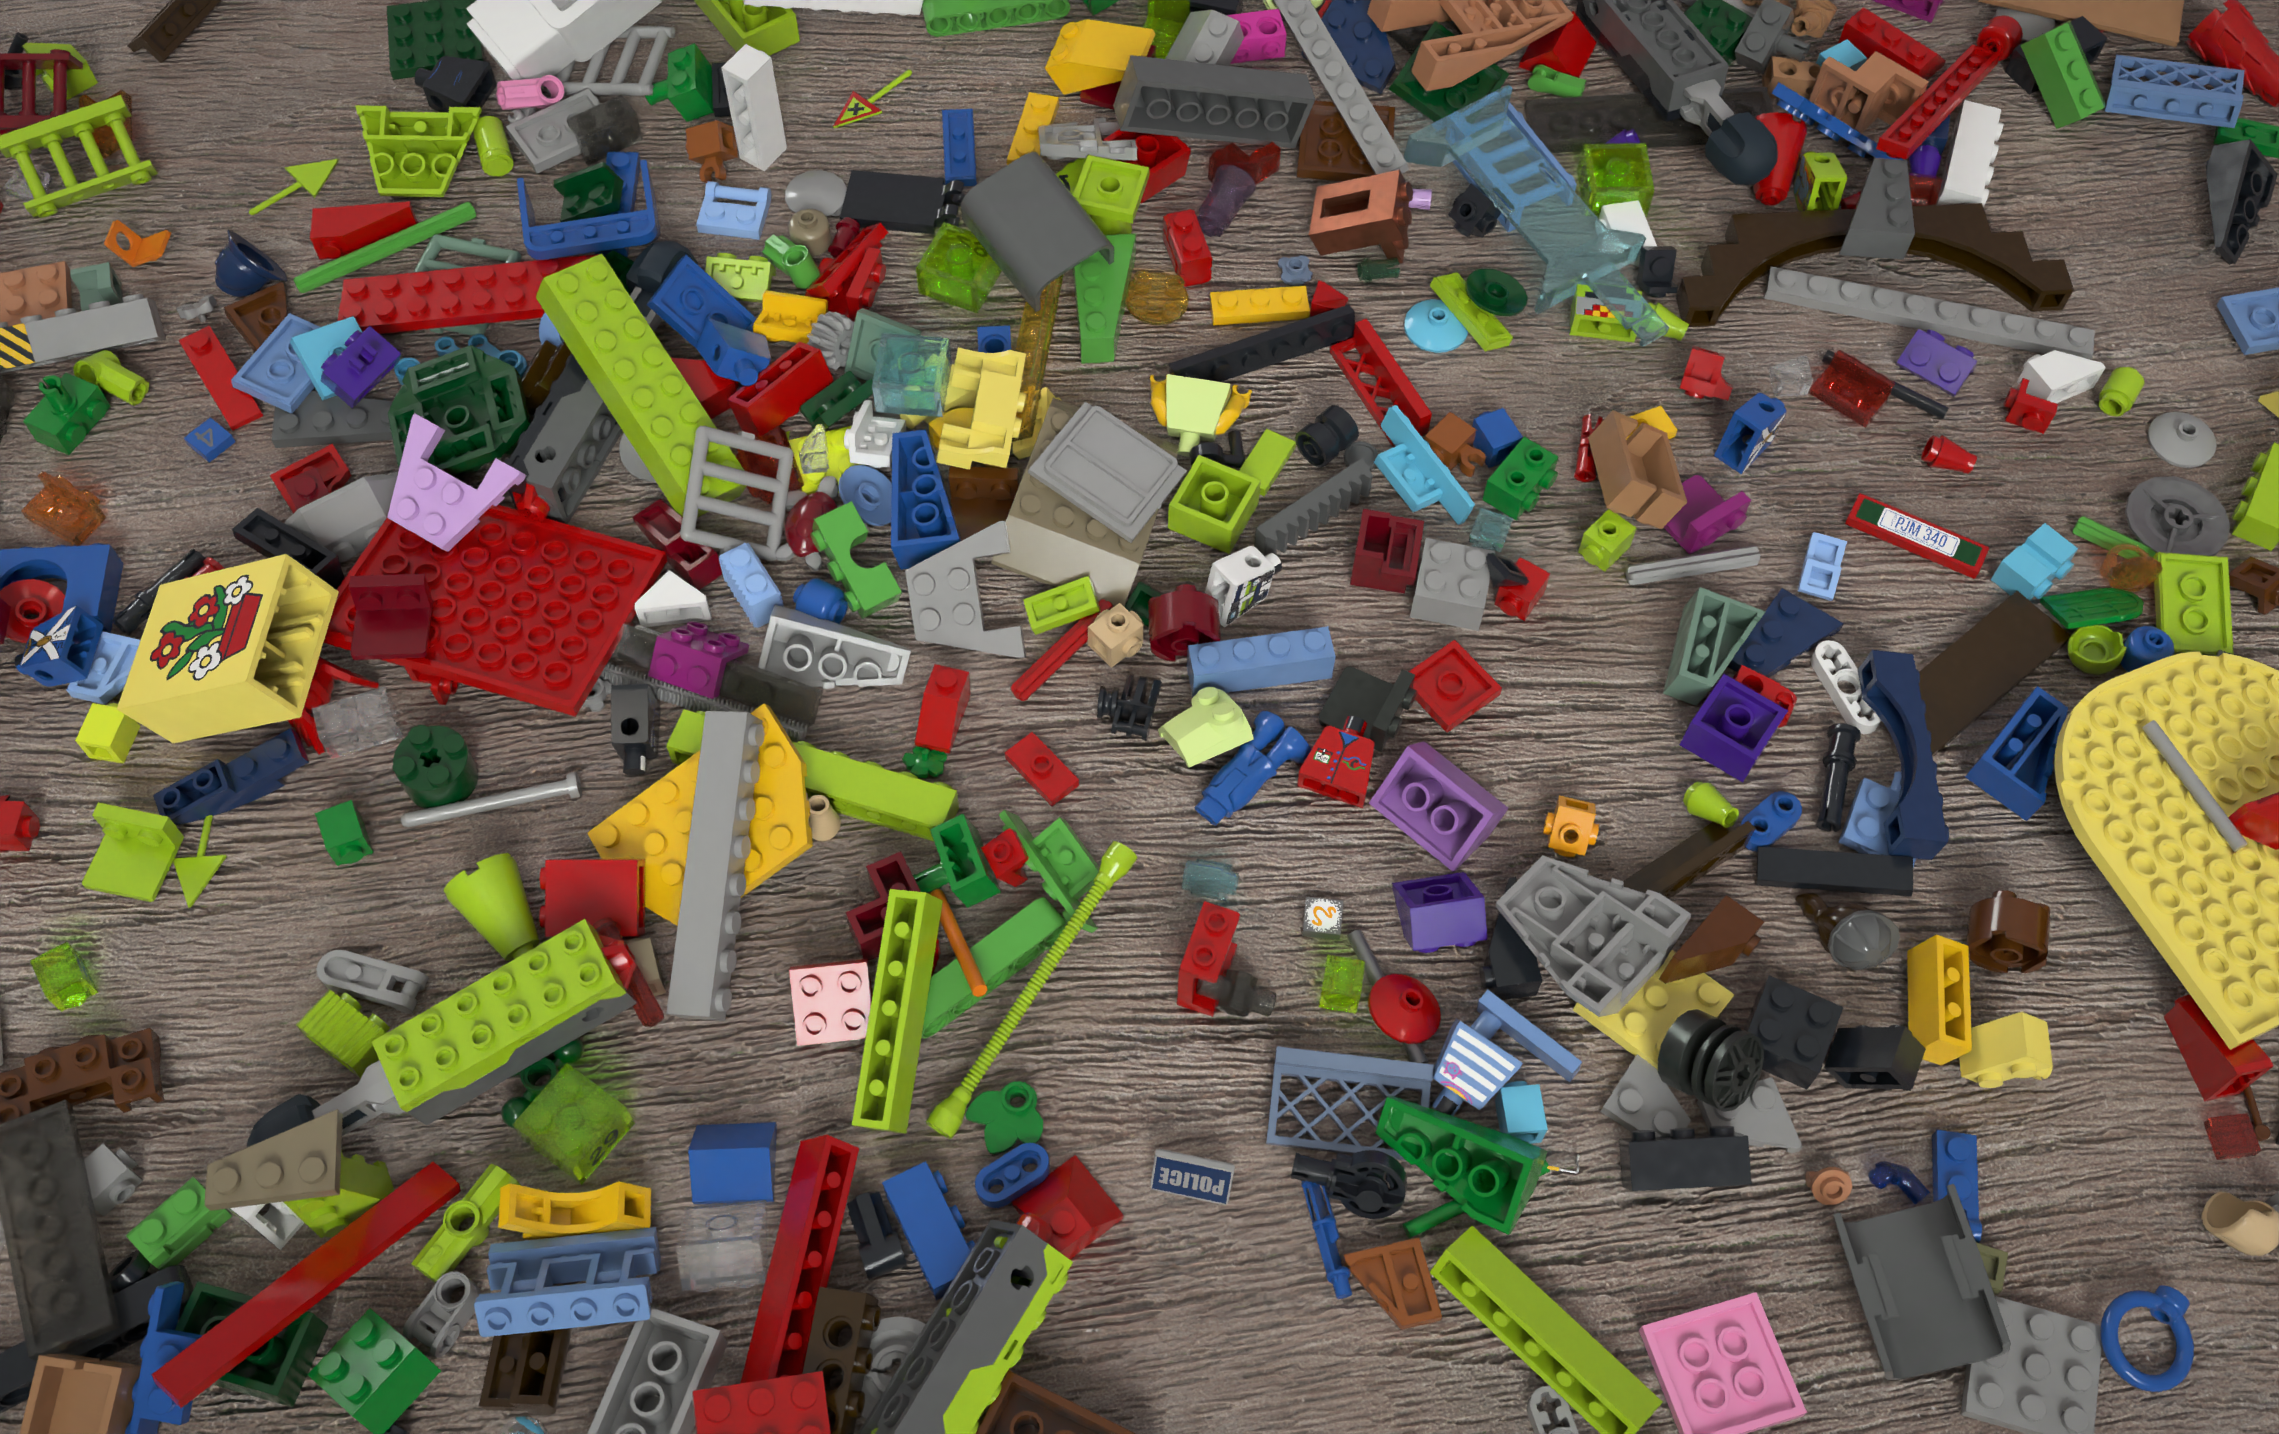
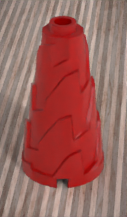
M2227 0L2223 4L2228 10L2224 13H2221L2217 8L2212 11L2189 34V40L2185 41V45L2205 62L2209 61L2216 67L2245 70L2243 86L2254 96L2256 94L2276 108L2279 106V56L2267 44L2269 41L2253 23L2252 20L2254 18L2238 0Z

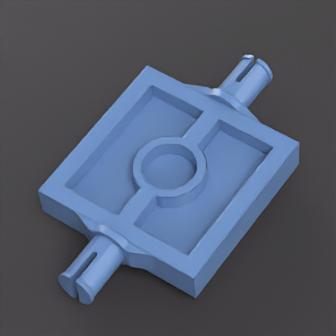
M1900 771L1894 773L1891 787H1885L1865 777L1862 779L1857 787L1838 843L1862 854L1889 855L1884 822L1893 812L1899 799L1902 783ZM1913 858V867H1914L1916 858Z

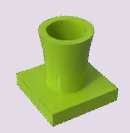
M1087 155L1073 196L1084 210L1091 215L1092 220L1104 235L1131 234L1132 224L1149 179V167Z

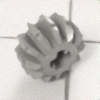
M830 311L825 315L820 314L817 323L811 324L812 330L811 333L807 334L809 338L807 344L820 349L828 368L837 370L840 366H846L855 322L845 317V315Z

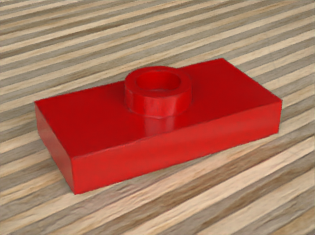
M1033 732L1004 752L1005 759L1051 807L1079 786V779Z

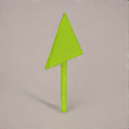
M339 159L285 167V170L297 182L250 209L249 214H257L302 186L315 198Z
M212 815L206 816L204 819L197 857L174 858L173 860L189 909L227 857L226 855L205 856L213 819Z

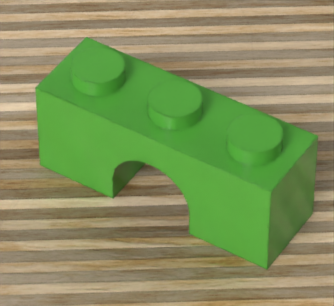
M852 501L814 519L813 532L810 533L812 541L819 552L825 551L830 560L827 563L829 572L836 582L841 580L847 591L844 593V598L852 612L858 611L860 617L864 619L899 601L902 591L886 562L873 568H863L858 566L851 558L850 550L856 545L865 542L868 530Z

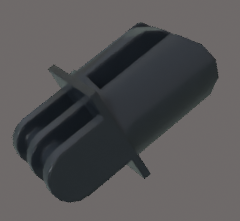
M1128 673L1121 699L1117 701L1111 733L1116 734L1117 731L1126 733V737L1131 738L1133 734L1142 736V740L1147 741L1150 728L1153 725V713L1162 682L1161 680L1154 679L1146 705L1144 701L1148 678L1140 676L1133 700H1130L1134 684V674Z

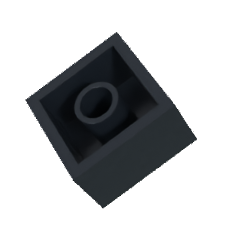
M1769 975L1757 994L1744 1028L1745 1031L1759 1037L1764 1047L1762 1070L1807 1090L1821 1071L1843 1007Z

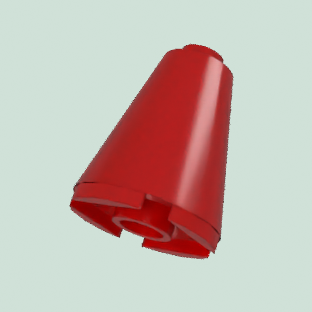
M1772 112L1756 116V119L1766 126L1777 142L1778 160L1768 177L1753 185L1756 199L1769 206L1777 205L1787 198L1807 135L1805 122L1802 119L1800 123L1794 121L1793 115L1788 113Z

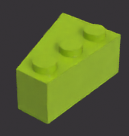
M341 1150L340 1195L285 1201L284 1203L320 1238L333 1237L392 1193L394 1187L385 1162L378 1160L373 1165L367 1164L364 1156L355 1154L351 1158L343 1156Z

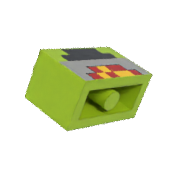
M1577 284L1571 304L1569 335L1634 343L1641 323L1642 291Z

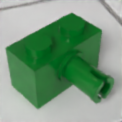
M694 43L668 53L667 79L652 84L654 87L653 95H645L648 103L655 105L658 102L669 99L686 122L714 113L712 65Z
M65 372L61 378L55 375L44 377L42 380L46 383L48 389L44 383L39 382L38 387L45 396L23 422L37 442L70 455L83 442L85 436L97 422L105 416L111 405L99 386Z
M964 813L930 829L940 856V863L922 872L913 874L920 892L929 893L949 883L952 892L967 908L1001 893L995 874L981 849L984 845L979 831Z

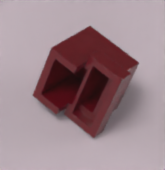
M1363 509L1350 585L1405 594L1406 586H1414L1424 521L1392 516L1388 512Z

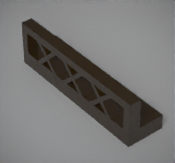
M170 0L127 46L133 52L144 47L161 63L221 0Z
M1749 820L1737 828L1734 825L1725 828L1718 823L1712 822L1624 880L1623 886L1646 893L1648 889L1670 899L1745 849L1756 828Z

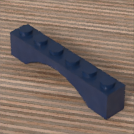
M1872 650L1857 669L1862 699L1876 712L1887 727L1897 748L1902 775L1899 799L1893 812L1884 822L1888 852L1892 856L1932 860L1947 845L1949 828L1945 824L1943 817V796L1938 790L1936 779L1937 764L1932 758L1930 747L1931 732L1927 730L1925 720L1926 705L1925 701L1921 699L1919 688L1920 673L1916 669L1913 654Z

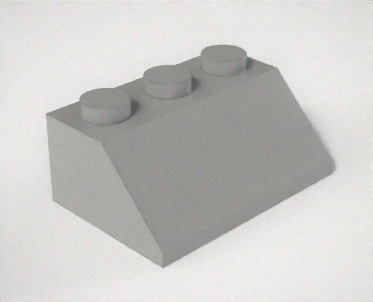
M1215 10L1190 12L1165 59L1229 66L1244 39L1240 22Z

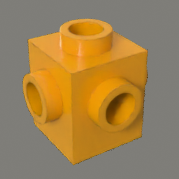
M1559 795L1555 812H1547L1543 834L1548 835V847L1553 848L1555 853L1566 857H1575L1576 854L1585 856L1588 844L1595 845L1599 831V824L1594 823L1596 816L1595 804Z

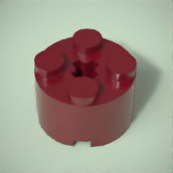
M1183 584L1176 587L1173 592L1149 599V641L1151 652L1155 656L1163 660L1176 662V656H1187L1188 645L1220 641L1219 604L1216 598L1197 591L1194 585Z

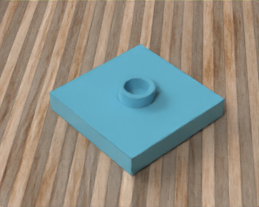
M354 316L294 336L290 340L293 349L322 401L337 396L321 382L322 372L324 371L321 368L322 364L333 353L339 356L347 348L344 345L345 342L355 331L359 330L363 333Z

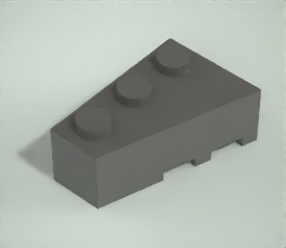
M1874 158L1839 255L1904 259L1915 235L1907 160Z

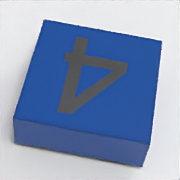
M211 417L184 437L187 445L209 463L236 442L233 436Z

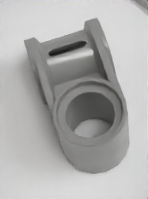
M448 1272L442 1275L421 1305L409 1316L403 1328V1336L411 1340L417 1339L430 1348L431 1355L436 1358L442 1357L454 1345L461 1330L474 1314V1303L479 1294H481L480 1288L460 1272ZM465 1286L463 1298L456 1303H450L452 1292L456 1288ZM431 1327L436 1331V1333L433 1334L427 1329Z

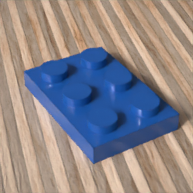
M687 255L680 258L646 304L694 347L708 319L753 332V324L757 319Z

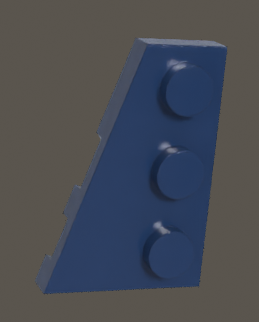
M1782 588L1727 667L1737 672L1741 665H1744L1770 678L1788 666L1793 659L1805 651L1809 652L1826 637H1831L1839 632L1844 623Z

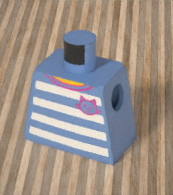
M1456 1018L1433 1067V1079L1443 1085L1444 1088L1432 1104V1107L1439 1112L1454 1116L1465 1100L1480 1110L1520 1069L1523 1063Z

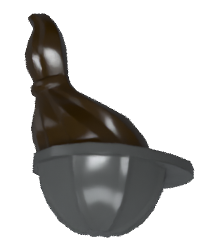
M1805 893L1795 898L1802 908L1803 915L1818 926L1821 944L1824 949L1831 954L1832 959L1843 967H1849L1853 970L1877 967L1878 964L1891 957L1898 947L1900 940L1899 928L1881 913L1872 911L1862 905L1850 903L1829 907L1815 893Z

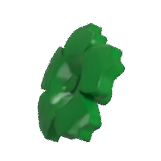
M918 746L913 748V754L904 753V757H902V762L906 765V768L911 770L910 773L918 778H927L928 774L933 777L939 776L943 773L944 762L947 760V755L944 752L931 750L930 752V749Z

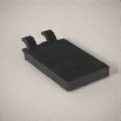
M852 170L840 221L845 217L856 220L860 228L881 223L886 230L935 234L936 227L958 230L960 217H957L958 206H961V202L965 197V194L962 193L964 182L954 180L945 185L944 178Z

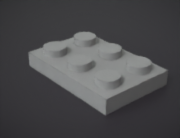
M589 88L506 126L508 135L537 174L620 135L617 124Z

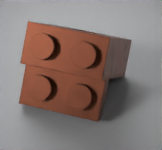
M1400 170L1318 186L1316 188L1309 236L1320 256L1380 244L1391 265L1403 263L1404 252L1409 245L1407 236L1408 225L1412 223V214L1409 208V201L1413 199L1412 186L1409 182L1405 181Z

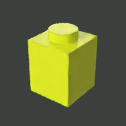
M92 703L75 740L89 758L124 764L140 729V725L134 719L117 710V703H109L108 705Z

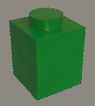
M352 800L315 813L326 851L337 866L358 862L364 856L374 853L363 818Z

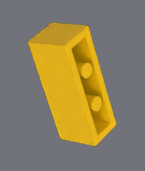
M1936 934L1907 951L1908 1029L1926 1048L1923 1060L1942 1066L1972 1051L1969 946Z

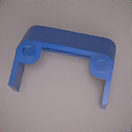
M640 160L647 210L536 226L534 209L524 178H517L523 240L527 253L534 259L546 260L636 247L655 242L660 236V225L656 197L647 160Z

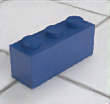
M925 1161L882 1182L889 1204L935 1300H938L944 1296L975 1246L973 1240L966 1243L960 1229L966 1227L956 1205L948 1207L943 1194L948 1192L944 1179L939 1170L932 1173Z

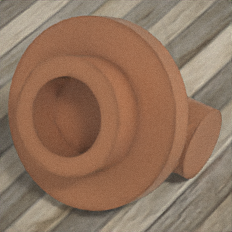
M1827 1167L1820 1171L1806 1172V1186L1811 1188L1815 1199L1822 1204H1839L1847 1199L1851 1193L1852 1181L1849 1173L1841 1168Z

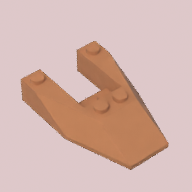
M1371 0L1367 12L1381 32L1433 24L1435 21L1438 23L1453 21L1463 33L1462 35L1421 41L1411 72L1426 91L1455 86L1570 22L1574 16L1562 0Z

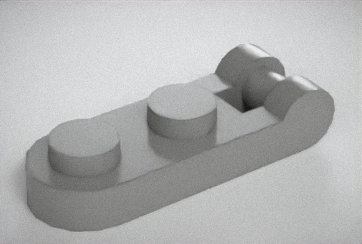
M346 950L328 952L322 956L316 968L317 976L325 987L336 992H346L354 997L387 1005L408 1014L413 1013L418 1003L415 999L417 993L425 988L429 979L427 975L420 971ZM396 981L405 983L400 993L392 991Z

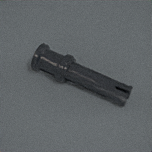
M1843 723L1829 726L1827 730V736L1830 739L1828 751L1824 753L1822 759L1827 769L1816 825L1819 829L1831 832V824H1834V832L1841 829L1849 772L1856 766L1857 759L1854 756L1855 745L1861 738V732L1857 727Z

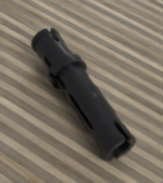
M191 549L178 563L157 579L154 584L144 592L139 591L135 594V600L112 618L113 623L128 636L132 634L140 624L149 618L159 586L184 579L185 577H192L205 565L203 562L205 557L198 551H195V549Z

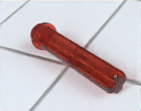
M611 918L601 919L593 925L600 935L623 940L620 934V924ZM636 965L629 984L637 1001L633 1008L642 1025L651 1028L664 1019V1013L639 967Z

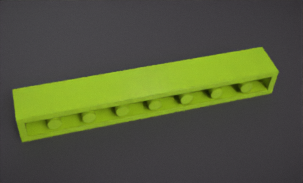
M683 710L666 744L672 763L680 765L701 750L705 719L704 711H697L695 713ZM805 741L793 742L806 763L807 777H805V788L808 800L814 795H823L837 813L933 842L930 829L954 818L959 809L957 790H954L948 784L943 782L930 783L920 780L914 774L905 771L893 772L884 769L880 764L872 761H866L865 763L850 759L849 756L842 752L832 751L830 753L816 749L815 746Z

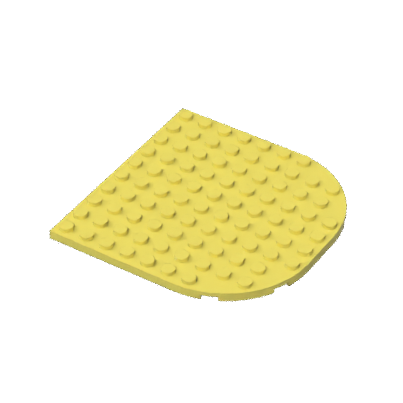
M2200 651L2180 653L2160 659L2112 678L2090 691L2070 711L2061 727L2055 748L2054 769L2060 801L2076 837L2231 1050L2279 1026V849L2275 850L2243 836L2248 844L2234 852L2143 731L2142 727L2153 720L2158 723L2229 817L2242 805L2279 792V670L2237 655L2222 653L2217 657L2201 655Z

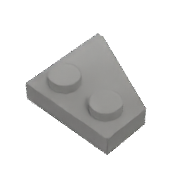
M1638 1054L1600 1111L1629 1131L1654 1130L1656 1137L1671 1136L1670 1129L1687 1128L1691 1121L1667 1084L1662 1082L1657 1069Z
M1773 1077L1757 1081L1752 1093L1745 1102L1732 1111L1723 1112L1699 1099L1697 1101L1709 1133L1712 1126H1734L1735 1132L1748 1136L1749 1145L1763 1147L1764 1144L1786 1148V1152L1789 1153L1799 1152L1803 1147Z

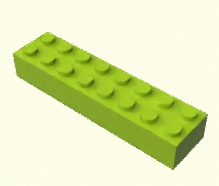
M603 254L544 277L536 299L674 510L683 517L696 430L699 426L717 429ZM709 442L707 462L744 471L729 446ZM704 475L701 495L730 502L740 497L747 486ZM698 509L697 518L709 511Z

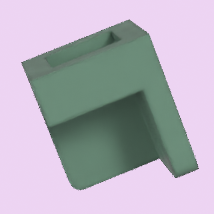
M109 262L70 270V276L80 292L82 311L90 310L88 305L95 302L109 301L110 305L123 303L122 284Z

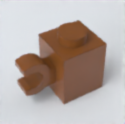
M715 120L686 128V151L689 155V160L703 164L699 172L701 181L704 183L712 181L711 175L713 171H715V178L722 181L726 180V169L723 162L738 158L734 127Z
M1449 412L1425 435L1424 440L1429 443L1433 452L1450 471L1460 463L1461 472L1468 477H1472L1475 472V466L1469 462H1476L1480 466L1485 464L1486 455L1484 452L1473 448L1477 429L1452 412Z

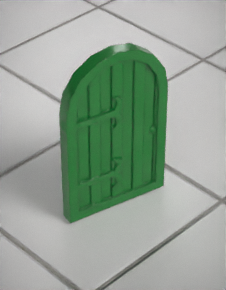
M2098 588L2044 596L2040 600V603L2067 629L2131 620L2142 614L2144 605L2143 600L2138 595L2116 588Z

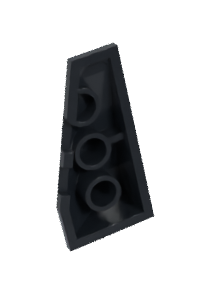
M2251 139L2213 146L2210 159L2206 163L2215 248L2229 265L2236 264L2249 241V228L2257 226L2260 221L2258 212L2261 208L2269 205L2278 175Z

